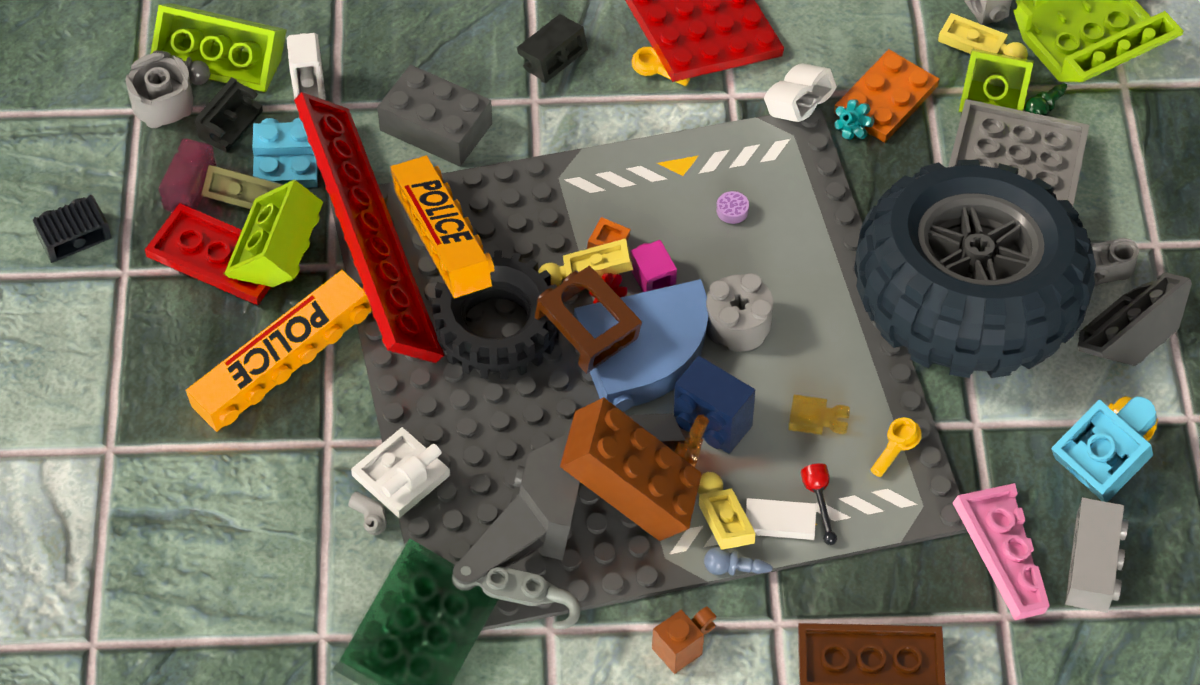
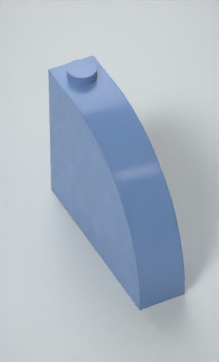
M701 279L621 297L622 301L642 321L637 340L590 371L600 399L604 397L621 411H626L633 406L660 398L675 388L677 380L698 356H701L704 346L708 312L706 308L707 295ZM600 302L574 308V317L594 338H597L619 323Z

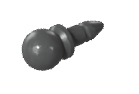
M156 50L153 52L164 53V57L174 59L175 56H172L171 53L165 51ZM190 57L183 61L188 68L192 84L203 85L209 80L210 68L205 62L198 60L192 62Z

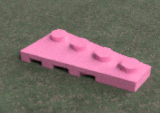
M1015 483L958 495L953 505L1013 618L1019 620L1044 614L1050 605L1039 567L1034 565L1031 554L1034 548L1031 538H1027L1023 527L1025 517L1022 508H1018L1015 497L1018 492Z

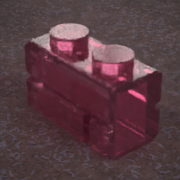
M186 138L182 140L178 152L175 154L159 186L164 209L173 212L178 204L181 203L196 210L202 198L201 194L208 166H216L215 158H213V146Z

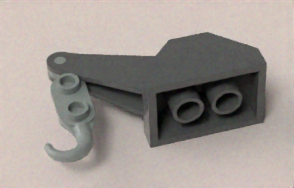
M569 432L528 453L525 467L518 466L510 504L470 550L455 564L452 575L454 586L460 590H470L475 586H480L486 595L528 606L553 602L566 605L570 611L569 617L563 621L553 622L552 626L555 629L570 628L578 621L581 612L578 599L572 593L555 587L540 575L508 567L537 550L542 556L563 560L580 481L560 467Z

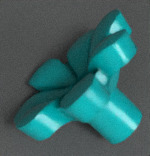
M853 99L848 101L847 108L839 106L835 112L840 119L835 122V128L838 131H842L844 139L851 140L854 134L860 139H864L867 136V131L864 127H872L874 124V118L866 116L870 111V106L867 103L859 105V101Z

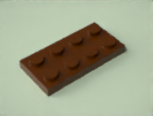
M799 623V685H946L942 626Z

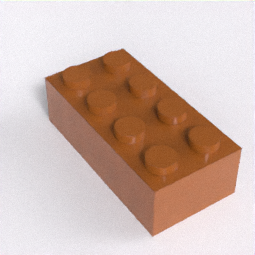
M604 397L575 411L560 467L658 541L688 530L702 473Z

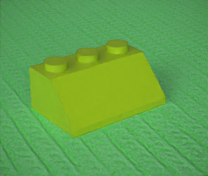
M295 179L255 198L224 275L228 278L275 287L286 281H292L300 271L299 263L310 245L309 238L312 230L319 222V212L323 201Z

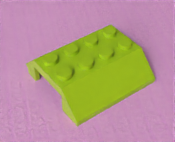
M1016 0L1017 8L1013 10L1023 41L1059 82H1084L1182 36L1184 32L1166 11L1151 17L1136 0Z

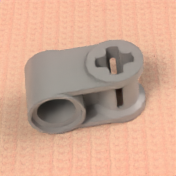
M1118 238L1096 244L1091 243L1096 263L1094 272L1095 286L1118 280H1126L1134 274L1139 247L1133 240Z

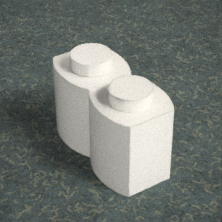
M801 63L794 66L787 73L784 81L775 83L767 91L764 100L771 116L801 122L813 113L817 104L828 100L837 86L830 68Z

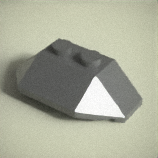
M1165 272L1157 276L1156 281L1144 283L1122 295L1079 331V342L1077 345L1079 351L1132 366L1141 363L1151 352L1165 343L1179 329L1192 285L1191 279Z

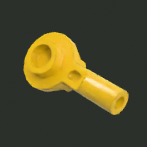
M642 47L633 55L632 67L637 73L644 76L659 74L671 80L654 48ZM690 78L675 82L686 87Z
M902 417L891 423L887 432L889 443L870 469L877 477L883 476L900 451L910 450L919 444L922 432L919 425L912 419Z

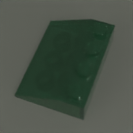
M409 538L398 553L335 663L333 670L359 685H452L499 599L486 595L480 586H475L470 590L456 588L452 582L455 565Z

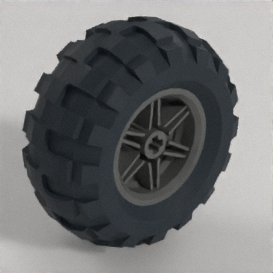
M958 160L957 165L953 167H945L939 162L921 167L920 172L915 173L913 177L905 175L893 184L878 200L877 206L874 205L863 222L860 229L854 265L858 293L870 320L875 321L877 329L881 332L880 335L893 348L900 346L908 348V354L911 355L910 360L927 368L933 363L950 368L949 375L970 378L973 371H986L990 378L1010 376L1012 371H1016L1021 365L1031 369L1052 356L1060 348L1061 343L1068 342L1083 323L1095 286L1094 272L1096 268L1091 241L1088 238L1087 230L1083 228V223L1078 218L1079 213L1068 200H1057L1056 194L1053 193L1054 187L1038 177L1029 180L1018 175V168L999 163L998 168L980 166L979 160Z

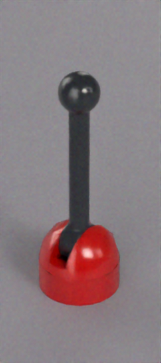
M823 463L811 464L800 471L802 482L808 490L816 492L825 529L824 542L827 545H834L837 542V535L832 532L823 490L826 489L830 480L828 467Z

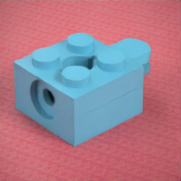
M1137 396L1131 399L1116 414L1099 399L1051 448L1054 458L1101 501L1108 502L1153 456L1151 444L1143 436L1156 424L1157 415L1155 407L1150 400Z

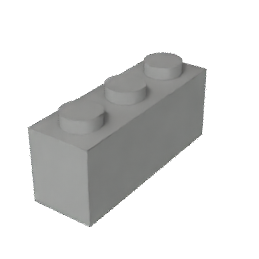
M1082 497L1076 515L1065 605L1108 613L1112 600L1118 601L1122 581L1116 579V571L1122 570L1125 550L1119 549L1120 540H1125L1128 530V520L1123 519L1124 505Z

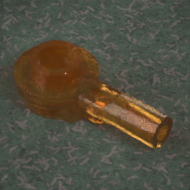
M704 415L696 417L689 432L690 437H687L684 443L678 442L675 453L694 467L700 455L703 443L702 436L709 423V419Z

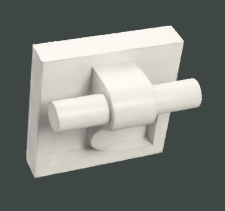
M402 427L351 468L352 476L400 518L450 476V469L438 459L442 453L437 445L431 444L428 448L424 447Z

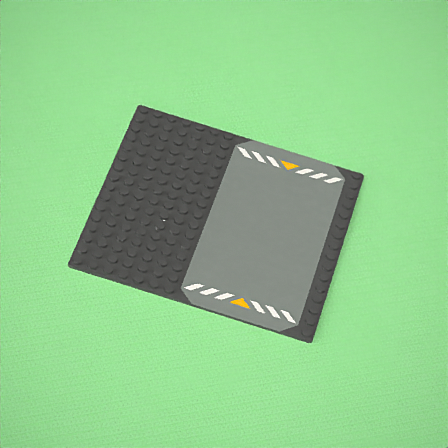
M816 107L813 113L801 122L765 115L441 173L443 183L448 182L451 188L453 200L458 199L461 205L463 218H469L473 235H479L484 253L488 252L491 257H494L495 250H502V257L511 259L515 252L521 254V260L525 264H528L533 259L538 262V270L545 263H555L563 266V255L587 249L588 240L600 218L603 217L631 229L630 237L627 240L629 251L641 244L661 240L677 268L676 285L701 279L706 295H708L710 285L714 281L731 275L753 273L761 278V282L769 288L773 297L772 326L770 333H768L764 342L759 347L745 352L730 351L728 346L714 343L706 331L704 346L700 356L756 389L753 426L730 454L722 449L711 447L704 438L692 431L687 432L681 427L679 428L686 440L685 444L671 449L702 474L706 472L718 474L723 481V490L733 489L745 514L747 498L817 504L814 540L755 535V544L728 548L726 550L729 553L737 551V558L744 557L751 558L752 560H762L773 567L770 572L968 532L953 505L960 492L912 360H910L911 356L908 354V348L905 346L893 348L880 335L881 332L877 329L875 321L870 320L858 293L854 265L860 229L863 223L821 108ZM394 183L379 184L433 325L432 298H436L435 286L437 282L444 284V280L395 193ZM730 191L743 194L749 201L748 216L745 220L736 224L722 221L716 212L718 198ZM330 198L345 273L363 289L362 281L358 270L354 266L352 254L344 239L343 230L339 219L335 215V209ZM632 271L620 273L622 281L619 286L627 287V296L643 293ZM585 288L563 304L574 316V308L593 304L595 297L590 296L589 290ZM493 298L482 301L471 308L466 315V323L478 335L485 338L501 339L514 335L524 328L528 316L519 304L507 299ZM371 311L363 322L357 324L382 443L403 427L424 447L428 448L431 444L437 445L442 453L438 459L450 469V476L403 516L398 518L424 638L427 641H435L570 613L566 605L556 602L528 606L492 598L486 595L480 586H475L470 590H460L454 586L452 575L455 564L470 550L510 504L518 466L525 467L528 453L570 432L575 411L600 399L590 372L586 374L578 365L580 353L560 332L559 338L554 339V350L551 354L543 352V363L538 367L530 362L527 364V373L520 375L517 369L508 371V379H500V372H490L489 378L484 379L481 378L480 370L474 368L470 374L462 372L461 361L452 365L448 361L447 350L443 351L444 356L437 363L388 351L383 344L381 332L373 317V311ZM675 388L660 398L633 406L622 412L626 415L673 413L674 415ZM902 417L912 419L919 425L922 432L919 444L910 450L900 451L883 476L877 477L870 469L889 443L887 432L891 423ZM823 463L828 467L830 480L826 489L823 490L832 532L837 535V542L834 545H827L824 542L825 529L816 492L808 490L802 482L800 471L811 464ZM581 482L563 560L542 556L537 550L508 567L540 575L555 587L572 593L578 599L581 611L760 575L752 571L750 573L738 571V569L735 570L734 576L728 572L722 575H714L706 569L704 565L706 553L711 548L720 546L698 505V493L690 528L667 539L658 541Z

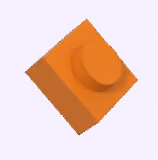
M601 217L588 240L587 249L622 239L627 241L630 237L631 229Z

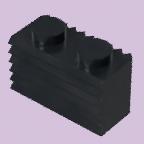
M89 195L87 198L75 199L63 208L59 207L57 210L45 211L39 218L34 217L33 219L37 237L51 263L112 239L108 222L93 195Z

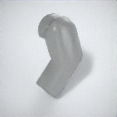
M355 492L349 500V507L364 514L365 523L363 525L368 533L371 535L381 534L387 526L384 506L359 492Z

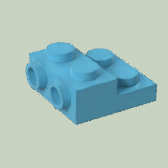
M299 117L294 119L293 122L279 123L278 120L273 118H266L261 123H253V176L281 184H286L295 179L305 188L318 187L317 160L308 142L304 125Z

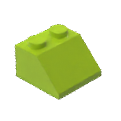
M972 49L958 112L962 113L966 99L1023 111L1034 61Z

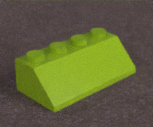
M173 3L158 5L150 54L158 50L169 52L172 56L175 55L182 58L183 61H186L188 57L192 59V62L197 60L203 61L210 68V80L227 83L232 77L237 79V82L253 90L266 92L282 59L287 29Z

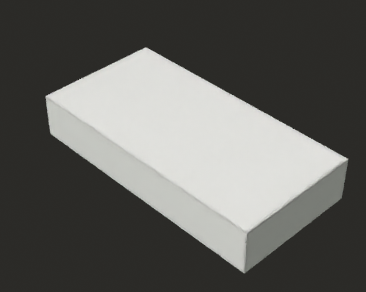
M747 498L746 516L755 531V535L814 540L817 504Z

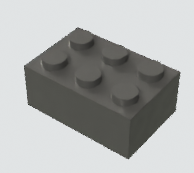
M411 64L377 107L380 131L460 167L492 125V105L490 99Z

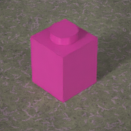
M661 240L644 243L630 250L633 267L631 271L642 292L676 285L677 268Z

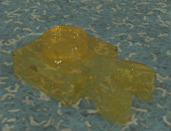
M794 394L788 430L822 435L823 427H829L835 433L845 434L847 433L848 422L838 421L837 418H849L850 407L837 405L833 408H826L827 399Z

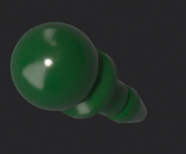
M1067 84L1056 85L1048 92L1041 91L1036 96L1029 98L1024 105V111L1047 116L1048 112L1054 109L1055 101L1064 95Z

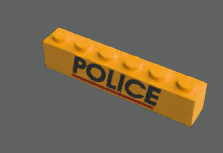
M426 155L390 166L395 193L453 298L492 287L490 273L494 272L492 258L488 252L484 253L479 235H473L469 218H463L461 205L458 199L453 200L448 182L443 183L438 165L433 167Z
M343 270L339 271L187 388L186 393L192 408L216 432L224 426L232 424L244 410L251 405L259 403L265 394L276 385L286 382L294 371L303 364L313 361L317 353L329 344L336 343L344 332L366 319L372 310L364 290Z

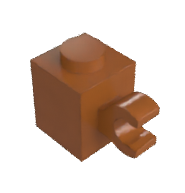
M708 606L696 613L692 620L682 609L653 628L652 649L668 668L676 674L702 655L704 635L716 627L713 620L717 616Z

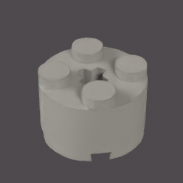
M152 53L137 59L131 65L132 70L129 75H126L125 79L131 107L134 114L145 122L148 127L159 128L162 125L177 122L192 113L194 97L189 71L186 64L180 58L174 56V59L164 57V53Z
M753 273L727 276L714 281L710 285L706 301L708 312L706 331L710 339L717 345L721 343L728 346V350L734 352H745L759 347L764 342L768 333H770L772 326L773 297L769 288L761 282V278Z

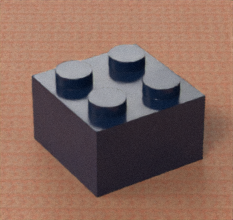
M698 356L675 383L674 417L679 427L683 430L694 432L704 438L711 447L722 449L730 454L753 426L756 389Z

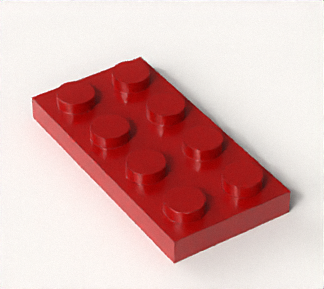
M181 203L178 204L145 248L146 257L255 305L260 304L271 288L270 286L228 278L224 275L242 230Z

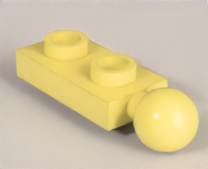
M953 13L950 14L939 33L938 42L971 54L972 49H978L1023 59L1028 57L1027 49L1022 43L1012 42L1008 45L1006 44L1008 34Z
M626 239L563 255V266L555 263H545L539 268L538 273L540 274L547 270L551 275V285L556 284L558 287L570 273L574 271L580 272L589 265L600 277L605 273L620 274L633 270L628 243Z
M714 472L703 473L698 488V505L721 550L755 544V531L733 489L723 490V481L718 474Z

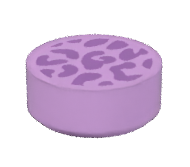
M726 192L717 200V215L726 223H740L748 216L749 201L746 196L739 192Z

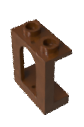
M590 265L580 272L574 271L570 273L563 283L555 289L548 288L542 292L537 299L534 316L539 320L546 315L580 353L578 365L586 374L637 340L642 321ZM585 288L619 322L597 338H594L563 304Z

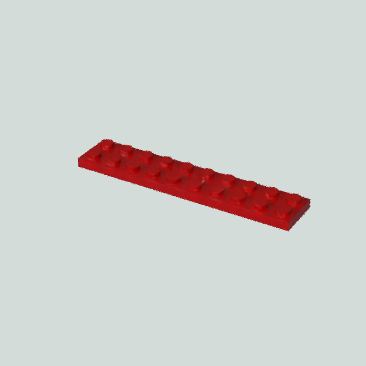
M301 92L294 99L299 112V118L304 125L308 142L312 147L317 160V166L321 171L326 190L333 203L335 215L339 219L344 239L353 257L354 266L358 270L363 290L368 297L373 311V317L381 332L383 344L388 351L437 363L444 356V353L437 341L434 327L350 110Z

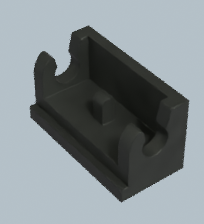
M561 14L517 47L518 54L530 61L523 65L525 70L540 78L543 83H547L588 50L584 27Z
M231 77L195 118L198 138L227 153L263 112L262 105L251 100L255 99L258 94L253 89L237 82V79Z

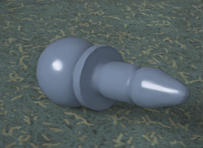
M720 547L711 548L704 557L706 569L714 575H722L728 572L734 576L736 569L749 573L752 571L756 574L770 572L773 569L770 564L762 560H752L751 558L744 557L737 558V551L729 553L728 550H721Z

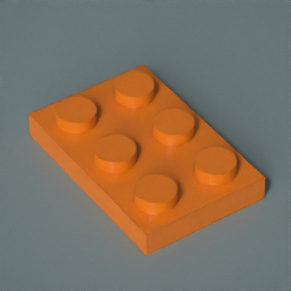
M888 49L835 104L834 113H836L835 111L839 106L847 108L849 100L856 99L859 101V105L867 103L870 106V111L866 116L873 117L874 124L872 127L865 126L864 128L867 133L886 143L938 87L939 78Z

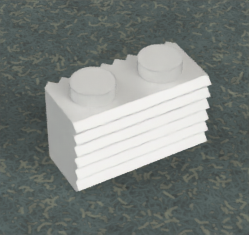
M302 33L289 35L287 37L294 99L301 92L326 100L318 34Z

